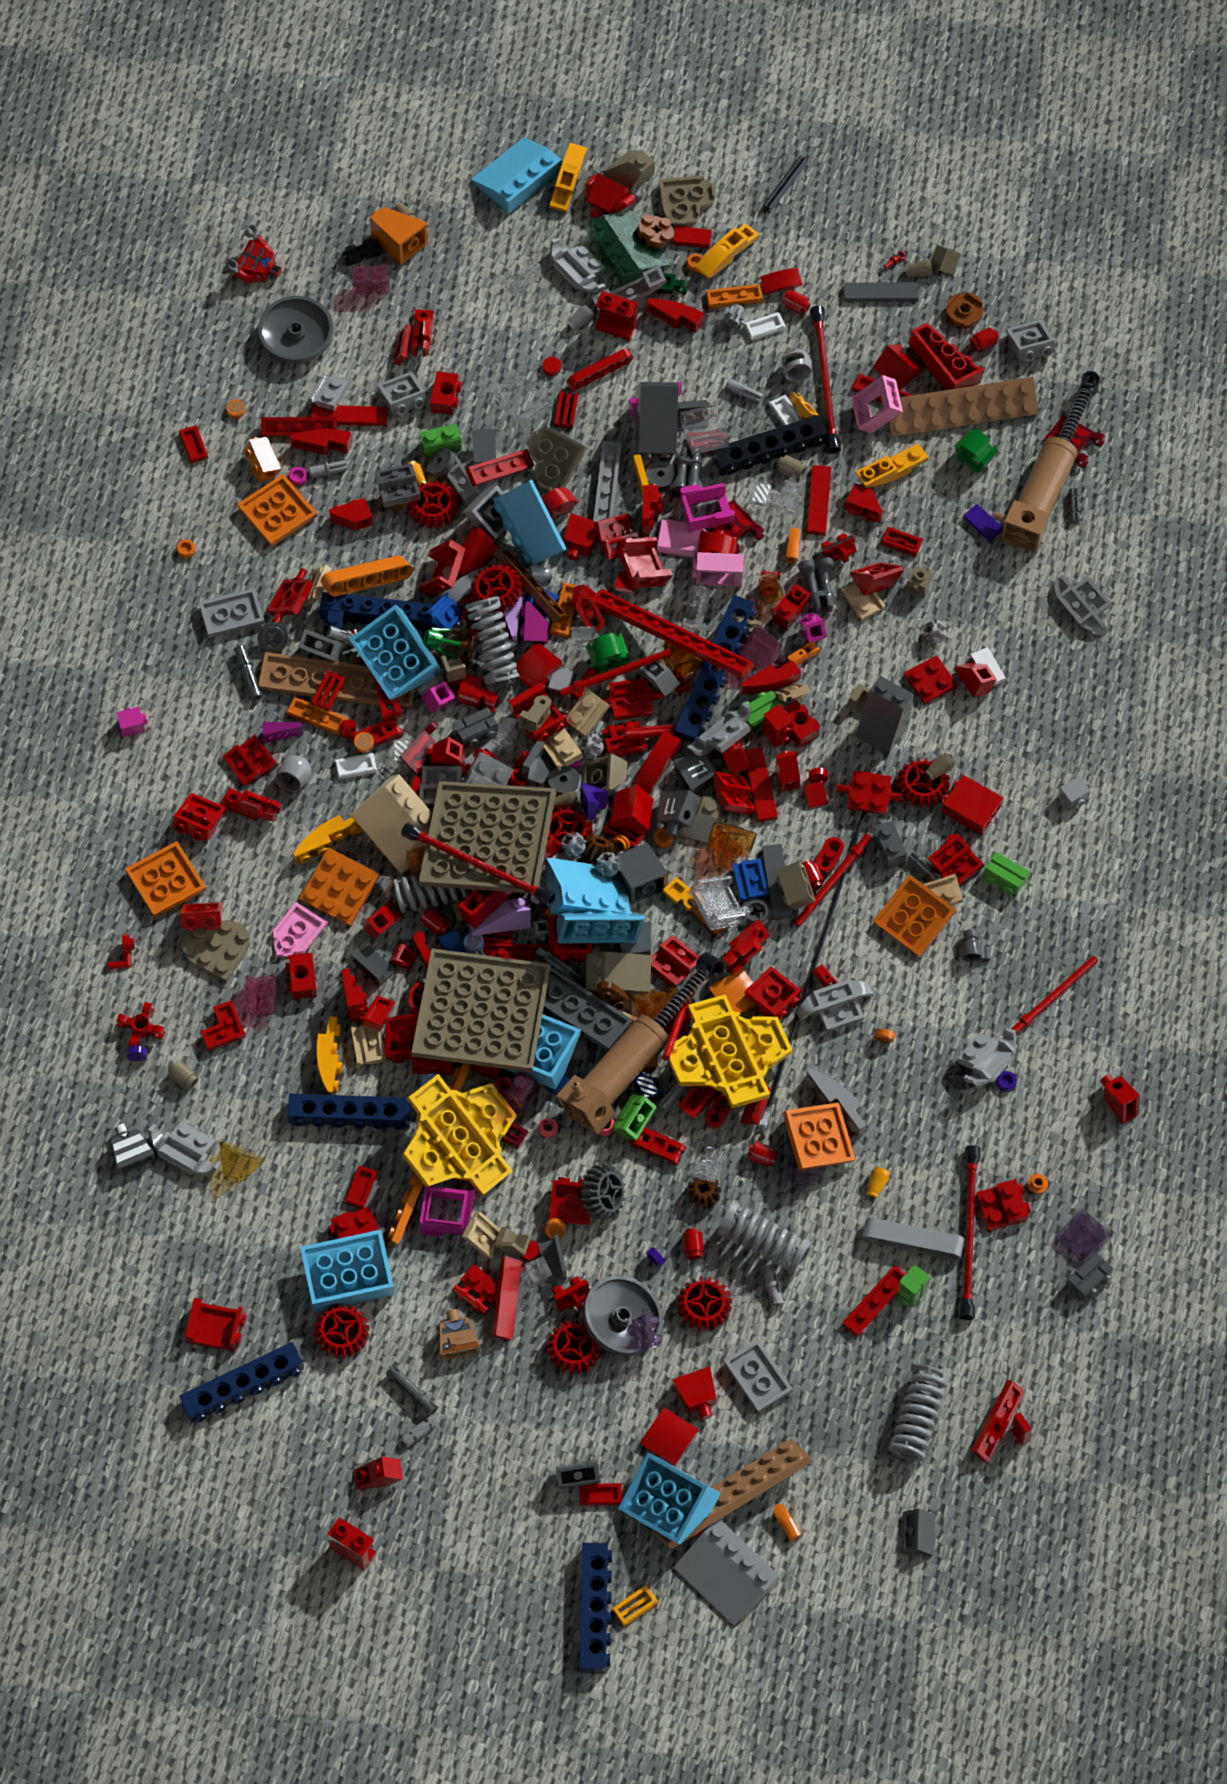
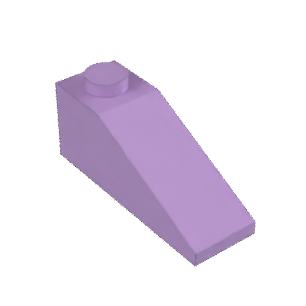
M522 589L521 596H518L519 601L513 602L514 608L508 606L507 612L502 609L510 635L516 645L519 643L523 617H521L522 606H525L523 600L527 599Z
M527 898L506 900L476 929L469 923L468 925L472 936L530 929L531 909Z

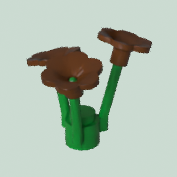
M459 619L458 625L451 628L432 627L431 630L428 629L424 636V644L427 645V648L434 649L453 660L460 658L462 664H465L467 668L470 665L475 636H472L468 642H465L468 635L466 619ZM440 633L458 634V640L461 642L445 639L443 634ZM447 643L460 646L461 649H465L467 652H464L460 657L437 646Z

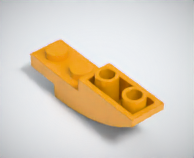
M569 143L549 208L567 213L586 155V147Z
M746 223L739 229L733 228L703 256L695 266V269L704 277L710 279L733 262L734 256L755 242L759 234Z
M917 443L890 458L887 455L857 470L855 474L865 487L879 486L906 476L912 472L913 468L927 462L929 457L920 444Z
M340 815L326 821L313 830L298 845L293 853L295 864L307 863L311 858L318 855L324 856L328 847L332 849L331 842H339L350 834H359L362 828L353 818L343 821Z
M329 1016L326 1034L318 1033L317 1038L318 1069L327 1095L338 1093L339 1081H336L337 1074L341 1075L343 1065L342 1062H339V1055H336L338 1043H335L336 1036H340L341 1025L338 1024L337 1017Z

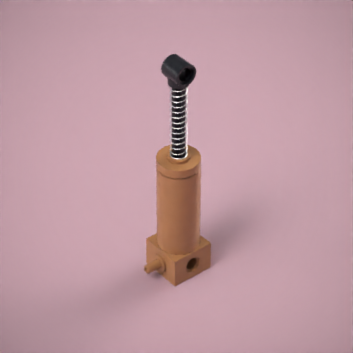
M1087 371L1082 375L1078 396L1067 416L1066 424L1064 423V427L1059 435L1060 437H1049L1044 441L1018 501L1014 500L1007 516L994 512L992 518L1004 523L1002 541L1037 553L1046 534L1049 517L1078 455L1077 449L1071 444L1070 440H1072L1071 438L1078 428L1077 425H1079L1078 423L1081 421V417H1083L1084 409H1086L1085 407L1088 405L1090 398L1098 392L1100 376L1096 372Z
M708 952L702 953L696 962L697 972L690 976V980L685 983V986L683 984V987H680L677 995H673V999L666 1003L667 1006H663V1010H660V1014H656L655 1019L653 1018L652 1020L645 1015H640L584 1079L576 1075L570 1079L557 1094L569 1118L597 1135L616 1115L611 1105L667 1043L669 1037L663 1030V1026H666V1023L673 1019L672 1016L676 1015L677 1011H680L679 1008L683 1007L684 1003L686 1004L687 999L693 996L694 992H697L696 989L700 988L701 984L703 985L704 980H709L711 977L717 978L721 975L724 969V962Z

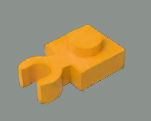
M792 392L788 398L795 404L799 411L798 415L801 418L807 419L819 415L808 402L803 400L799 393L795 394Z
M677 877L663 889L664 895L676 905L682 902L687 911L691 909L688 902L698 903L696 896L689 895L691 889Z

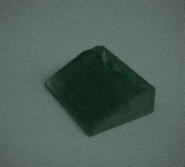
M635 210L602 215L587 223L588 237L621 286L643 277V272L656 266H660L661 270L672 266L661 248L651 247L645 243V239L638 237L637 227L641 218Z

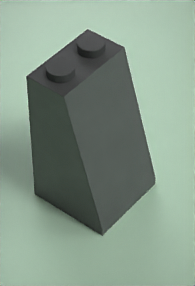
M640 382L636 386V454H640L641 458H653V455H660V458L667 459L671 458V455L676 454L678 382Z
M879 676L869 691L855 736L889 755L909 727L914 694Z

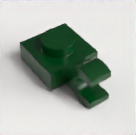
M663 273L667 282L654 291L673 294V291L676 290L680 293H687L688 281L676 280L675 274Z

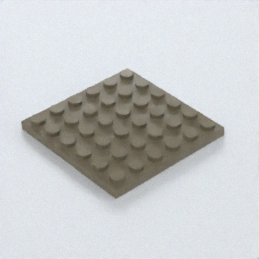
M439 781L428 836L523 882L539 887L556 790L554 788ZM426 844L419 878L420 886L529 893Z
M431 949L412 1047V1057L533 1072L551 964Z

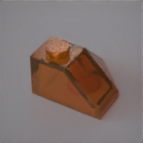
M666 641L662 643L664 650L670 649L672 656L663 660L672 672L690 676L703 666L705 660Z
M714 822L708 839L714 866L716 868L731 869L732 863L736 864L735 860L742 854L746 857L751 853L757 833L729 823Z
M666 988V992L650 989L649 994L631 995L630 998L640 1015H645L653 1020V1018H656V1014H660V1010H663V1006H667L666 1003L670 1002L673 999V995H677L676 992L680 990Z

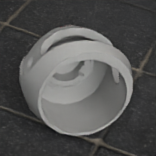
M799 348L787 351L782 358V373L787 380L792 382H800L807 379L812 371L810 355Z
M288 756L275 775V782L278 787L289 793L298 792L311 777L312 770L309 762L302 756ZM284 772L294 778L296 777L300 785L289 786L285 784L280 777V773Z

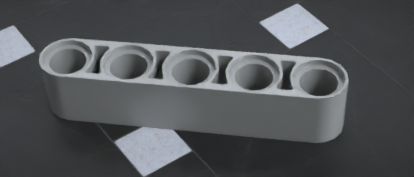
M867 1218L865 1220L862 1240L867 1243L871 1242L872 1244L951 1260L961 1259L964 1238L960 1235L877 1218Z

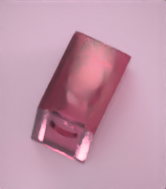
M759 624L755 625L739 653V656L763 667H768L772 662L781 667L787 657L779 653L783 645Z
M518 1071L504 1097L519 1118L524 1114L539 1087L535 1078L521 1071Z

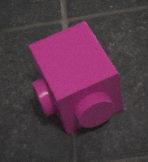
M806 614L804 618L799 619L802 636L806 641L811 643L827 638L824 621L818 614Z
M446 681L430 688L422 696L431 713L448 706L455 699Z
M129 707L124 711L116 712L122 737L145 732L144 725L148 723L145 713H141L139 707Z

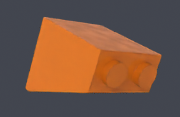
M387 207L374 211L370 216L371 237L374 240L378 239L377 243L400 265L428 244L427 223L425 221Z

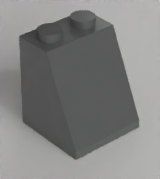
M648 843L643 845L637 844L626 852L620 851L615 854V857L619 856L621 865H619L620 870L617 872V875L629 896L631 904L663 892V889L667 886L668 873Z

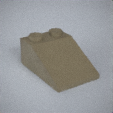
M617 952L587 954L585 989L597 996V985L604 981L616 984L630 996L650 993V955Z

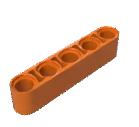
M397 555L327 572L321 577L320 583L331 596L335 597L408 579L413 573V568L403 556Z

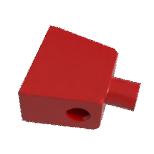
M573 513L569 515L564 535V545L566 549H569L566 556L570 560L575 561L579 554L589 556L598 544L599 539L594 525L596 521Z
M1109 1074L1105 1075L1100 1080V1083L1104 1086V1100L1120 1122L1124 1124L1139 1115L1140 1095L1122 1076L1113 1079Z
M710 1366L672 1379V1387L688 1413L698 1411L701 1420H706L713 1416L710 1406L716 1404L717 1398Z

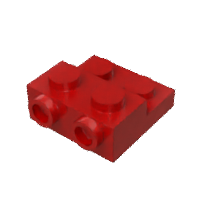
M656 484L643 485L642 537H649L650 530H653L654 521H657L658 514H661L662 493H658V486Z
M190 793L174 814L172 827L180 834L185 832L192 835L196 841L204 840L207 842L216 831L218 822L226 813V807Z
M223 902L183 904L180 912L181 929H186V931H197L198 928L205 927L206 930L218 929L223 922Z
M558 916L548 917L549 939L547 944L550 954L563 963L567 962L568 959H574L576 963L586 961L587 954L593 953L591 943H558L556 925Z
M772 966L752 983L744 993V995L759 1006L758 1011L765 1017H778L779 1021L785 1018L790 1007L794 1009L801 1000V990Z
M343 969V987L349 1022L361 1023L365 1012L368 1011L366 992H361V986H356L355 975H350V969Z
M419 1013L386 1018L384 1056L392 1060L393 1063H403L404 1059L407 1058L410 1060L422 1059L420 1057H412V1047Z
M558 1177V1180H553L549 1220L557 1218L564 1223L590 1226L591 1215L586 1213V1208L583 1207L584 1201L580 1200L582 1197V1192H580L582 1190L581 1183L584 1182V1179H578V1182H570V1178Z
M1016 1179L998 1183L996 1187L976 1192L988 1231L1028 1220V1214H1031L1028 1202L1023 1201L1024 1188L1021 1183H1017Z
M369 1206L353 1213L348 1211L331 1218V1225H329L332 1236H337L338 1239L379 1230Z

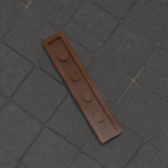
M507 547L497 548L493 554L497 558V562L501 563L504 567L508 565L510 570L514 569L516 571V575L520 577L522 590L531 595L534 603L546 612V616L551 621L560 622L567 618L568 615Z

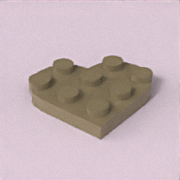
M703 176L659 179L663 214L665 218L671 221L672 227L695 225L700 217V210L713 206L716 188L713 182L710 183Z
M545 427L534 431L527 445L531 459L536 462L534 472L537 484L549 491L559 487L564 488L574 474L587 447L552 428Z
M224 920L221 927H218L216 930L198 928L197 931H191L183 942V953L187 961L192 965L227 983L249 949L250 934L241 923Z

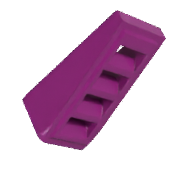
M263 722V743L303 735L301 722Z

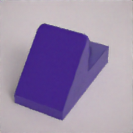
M581 783V805L587 820L595 819L596 812L599 809L607 808L608 793L600 788Z

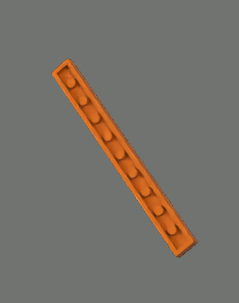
M462 1063L460 1066L455 1067L452 1073L454 1080L452 1084H448L450 1090L461 1091L471 1064ZM414 1172L408 1182L411 1184L409 1191L406 1190L401 1199L403 1206L401 1209L398 1208L394 1216L396 1223L394 1227H390L386 1236L389 1239L387 1246L395 1248L401 1240L423 1185V1182Z

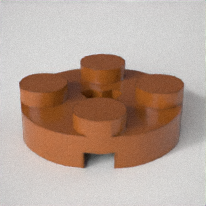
M646 214L639 222L637 234L640 239L646 240L645 243L647 245L663 248L666 244L671 243L674 230L668 218Z
M966 292V294L961 295L957 293L947 303L946 316L954 325L969 329L981 321L984 310L983 303L973 293ZM961 308H968V312H962Z

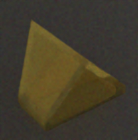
M225 1141L219 1142L223 1175L226 1181L241 1183L266 1161V1159L236 1144Z

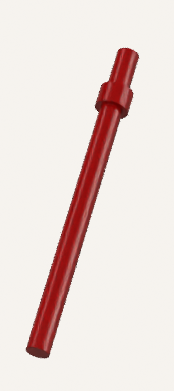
M670 649L584 681L578 680L573 685L560 689L561 695L563 697L574 692L580 693L585 691L587 687L672 656Z
M866 833L858 844H854L850 849V854L814 896L816 902L807 905L795 919L794 924L798 927L802 925L856 857L861 856L865 846L872 839L869 834Z
M1095 956L1088 959L1028 1014H1023L1019 1018V1022L1011 1029L1015 1030L1017 1034L1024 1027L1027 1028L1033 1023V1019L1093 967L1098 962V959Z
M688 999L686 1004L684 1003L683 1007L679 1008L680 1011L676 1015L662 1055L664 1061H669L690 1003Z

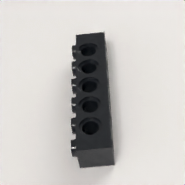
M816 415L713 448V460L720 476L725 474L732 475L738 470H747L756 464H766L778 457L784 458L785 455L794 452L800 453L813 446L819 447L826 442L827 432L820 416Z

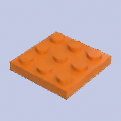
M284 474L237 504L238 509L271 547L317 517V512Z
M177 841L125 868L127 875L154 918L206 891V886Z
M328 847L299 899L352 927L380 878V874Z
M909 874L873 922L917 956L921 957L957 910Z
M839 1103L786 1110L782 1113L799 1171L855 1161Z

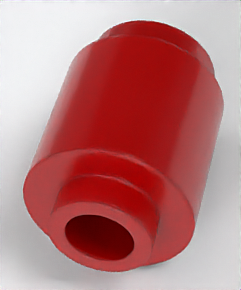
M788 290L782 299V303L785 304L786 308L800 315L803 312L807 313L811 306L809 298L794 290Z
M988 327L973 334L969 341L974 351H983L996 345L999 336L995 329Z
M812 860L801 863L805 866L812 891L820 889L824 878L817 865Z
M426 909L420 918L423 925L438 936L441 934L445 935L451 927L449 924L450 920L436 909Z
M756 1141L755 1145H750L747 1155L750 1156V1161L766 1167L768 1165L773 1167L778 1151L774 1150L771 1146Z
M696 1228L686 1229L685 1233L682 1234L684 1255H686L687 1260L701 1259L703 1257L702 1253H704L702 1232L697 1231Z

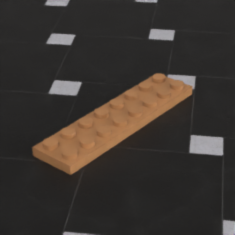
M1034 377L900 397L903 412L888 423L890 436L895 437L1037 415L1039 412Z
M265 652L258 684L260 690L314 697L327 671L330 670L333 674L337 673L340 677H346V681L336 700L380 706L374 677L368 666ZM330 678L329 682L327 683V685H326V687H325V689H324V691H323V693H322V695H321L320 698L323 697V695H324V693H325V691H326V689H327L329 683H330L331 680H332L331 678ZM339 681L335 682L327 699L331 698ZM415 689L398 697L401 709L412 710Z
M792 1439L782 1442L780 1446L772 1451L763 1454L762 1457L754 1462L747 1464L743 1469L729 1475L725 1480L711 1486V1488L721 1494L711 1513L684 1541L812 1462L810 1456ZM652 1529L653 1533L670 1550L679 1545Z

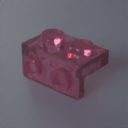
M388 265L351 268L353 294L363 296L370 293L379 295L390 293Z
M272 974L254 978L251 975H246L244 1009L252 1017L260 1018L276 1014V976Z

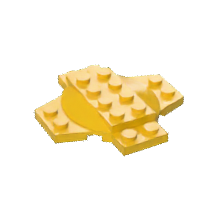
M726 994L689 1004L687 1009L694 1024L688 1036H683L675 1042L668 1061L679 1086H710L721 1091L723 1096L726 1095L732 1109L768 1099L770 1092L764 1081L768 1069L792 1054L791 1045L778 1017H752V1019H745L740 1016V1013L732 1010Z
M437 1074L406 1098L418 1114L416 1116L417 1130L402 1156L426 1187L453 1178L465 1180V1182L469 1180L479 1195L482 1196L512 1172V1169L500 1155L502 1148L500 1147V1140L506 1134L517 1115L493 1083L461 1093L458 1090H450L440 1075Z

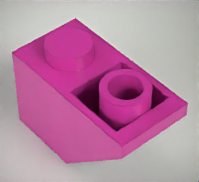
M526 602L521 610V617H525V625H521L520 637H524V641L548 642L547 620L530 602Z

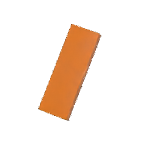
M761 284L706 290L705 292L708 309L729 307L733 304L746 305L763 302Z
M563 582L557 604L568 616L564 621H552L549 630L550 635L568 638L576 612L575 606L571 604L574 586L577 585Z
M296 697L293 698L286 712L287 716L340 736V723L343 720H347L345 716L332 711H326Z

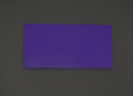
M978 504L974 505L963 515V519L989 542L1003 532V527Z

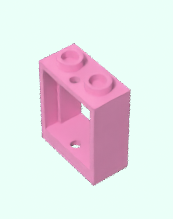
M884 375L851 397L858 429L868 433H873L903 412L896 380ZM881 395L884 409L871 417L868 403Z
M697 552V559H693L692 578H696V585L742 587L744 554Z

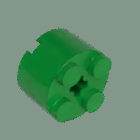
M971 428L954 446L957 452L955 455L957 460L962 463L965 461L969 463L970 468L977 474L983 471L998 454V449L995 445L992 447L989 444L991 440L984 433L977 429L971 431Z
M615 633L599 636L593 639L594 644L590 646V643L586 645L592 667L597 670L598 674L608 672V668L614 666L618 668L626 665V661L630 657L621 633H619V636H615Z

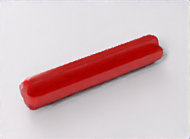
M671 724L624 728L622 735L625 740L660 737L664 730L674 735L675 726Z

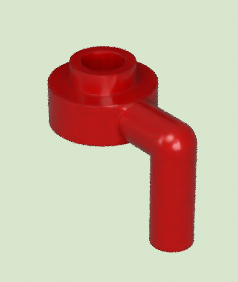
M524 751L514 763V771L508 780L509 786L524 787L527 781L521 779V767L530 754L528 751Z
M130 934L122 935L123 961L107 962L108 970L124 969L132 966L131 950H135L134 938H130Z

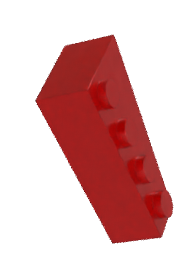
M928 323L911 331L908 341L909 346L945 390L970 387L981 382L985 369L975 365L972 362L973 359L968 355L964 356L960 353L958 347L954 344L951 345L945 341V337Z

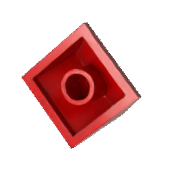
M900 344L887 345L873 365V368L879 374L895 379L897 388L900 390L926 369Z
M879 562L850 571V575L863 595L866 596L895 586L904 568L899 565Z
M637 784L615 792L610 826L649 832L654 799Z

